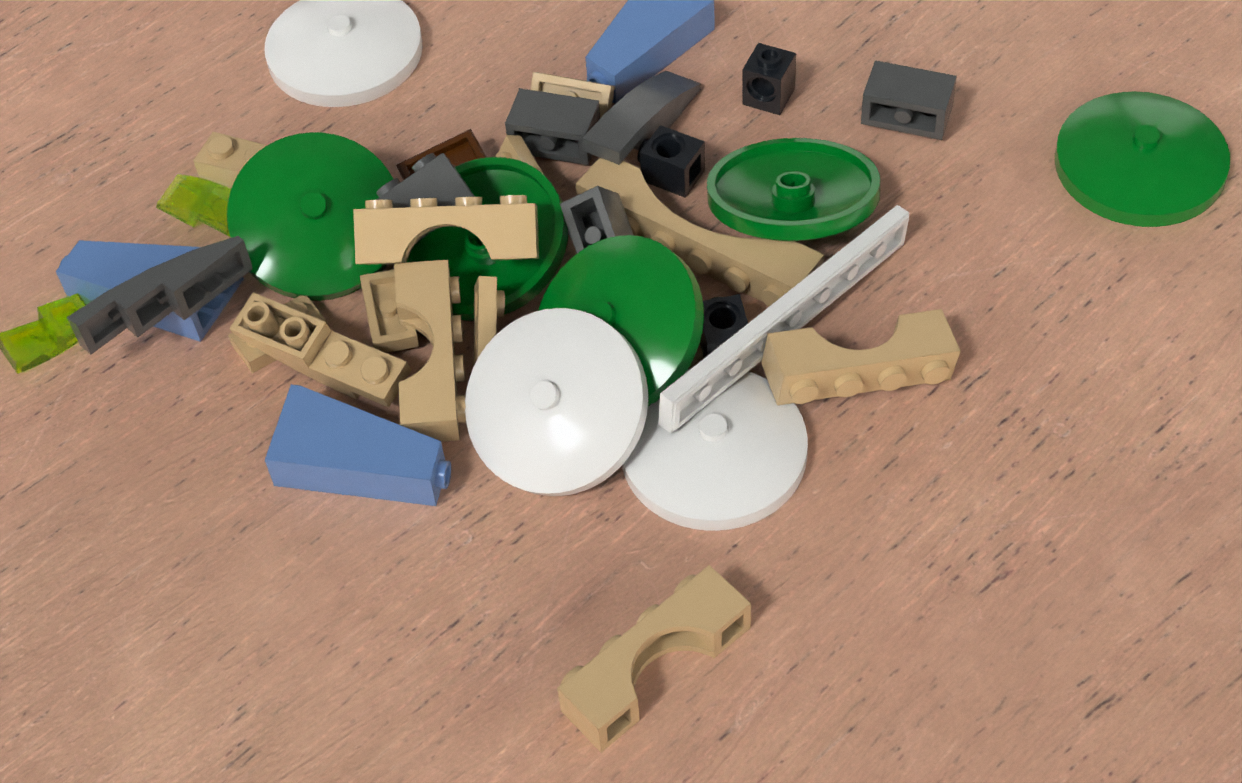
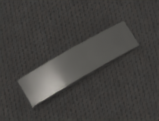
M669 71L661 72L647 79L620 99L582 138L583 151L620 165L632 149L639 150L642 142L647 138L650 139L660 125L667 128L673 125L701 90V83Z
M235 236L194 249L149 268L106 291L67 317L80 346L91 355L126 328L136 337H139L171 312H175L183 320H186L253 269L244 240L239 236Z

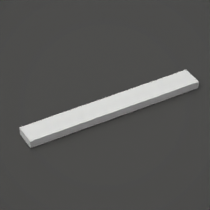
M896 205L661 392L658 425L669 433L676 431L762 360L768 333L801 329L903 246L909 221V212Z

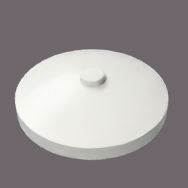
M300 0L287 8L275 20L267 34L264 51L271 77L286 94L311 105L346 107L375 100L400 86L418 65L423 46L418 19L413 10L402 0Z
M552 308L536 311L522 316L504 327L491 339L479 355L471 372L466 390V424L470 439L479 457L503 481L516 488L543 496L576 494L588 490L609 478L624 464L636 447L645 425L648 410V387L645 372L632 345L620 332L602 319L592 314L569 308Z
M748 371L672 433L658 425L660 400L648 406L646 421L640 439L633 452L622 465L626 481L635 496L659 517L691 529L706 531L730 530L744 527L766 518L783 506L793 495L803 478L806 468L808 450L807 431L797 406L794 403L777 405L768 380Z

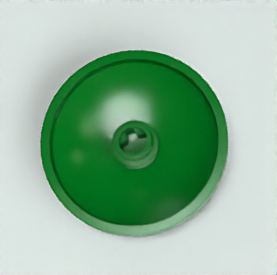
M1119 92L1088 101L1069 115L1058 134L1055 149V167L1058 177L1067 192L1091 212L1125 225L1161 227L1190 220L1202 214L1216 202L1224 189L1229 173L1230 152L1228 144L1219 128L1205 114L1191 105L1156 93Z
M322 132L299 133L281 138L259 150L249 159L237 175L232 185L227 205V223L230 238L239 236L244 240L253 267L249 273L274 292L291 298L308 296L311 301L331 300L346 296L362 288L360 275L382 272L387 264L361 265L355 263L353 209H366L365 201L378 199L379 197L376 192L383 185L393 180V177L377 156L364 146L348 138Z
M812 138L773 139L744 146L720 159L713 166L707 178V200L714 216L723 224L738 232L771 240L797 241L817 239L851 229L862 223L874 212L880 200V174L875 164L867 156L843 144Z
M506 157L475 159L455 166V168L475 197H482V205L500 204V196L527 195V203H535L537 205L539 259L492 260L485 245L475 234L465 228L456 226L438 228L416 243L411 250L407 262L448 260L450 277L459 276L461 303L452 304L453 315H461V320L474 321V285L479 276L497 277V290H503L505 293L504 315L521 308L534 299L549 284L561 265L569 235L568 226L560 203L563 201L548 178L539 170L525 162Z
M634 235L606 238L578 252L555 275L543 296L538 310L552 308L580 310L602 319L620 332L632 345L642 363L648 387V406L660 400V393L686 373L700 344L704 323L702 294L696 277L689 266L676 253L661 243L650 238Z

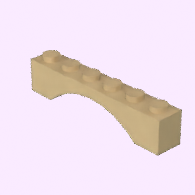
M599 158L576 183L577 195L596 186L619 193L634 236L650 238L661 243L676 253L695 272L706 274L726 284L736 292H743L764 302L768 307L824 263V254L796 241L739 238L715 233L691 224L674 214L660 202L646 184L640 168L625 161L618 165Z

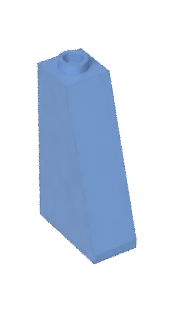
M628 0L585 57L587 81L614 85L612 103L616 104L631 90L658 74L715 30L714 0Z
M79 240L71 252L62 259L56 273L68 299L87 305L106 291L147 269L201 247ZM244 277L240 278L186 320H183L175 312H171L153 327L201 342L244 280Z
M292 384L290 385L265 457V463L274 486L429 506L437 505L441 489H447L451 479V462L445 460L441 441L303 386Z

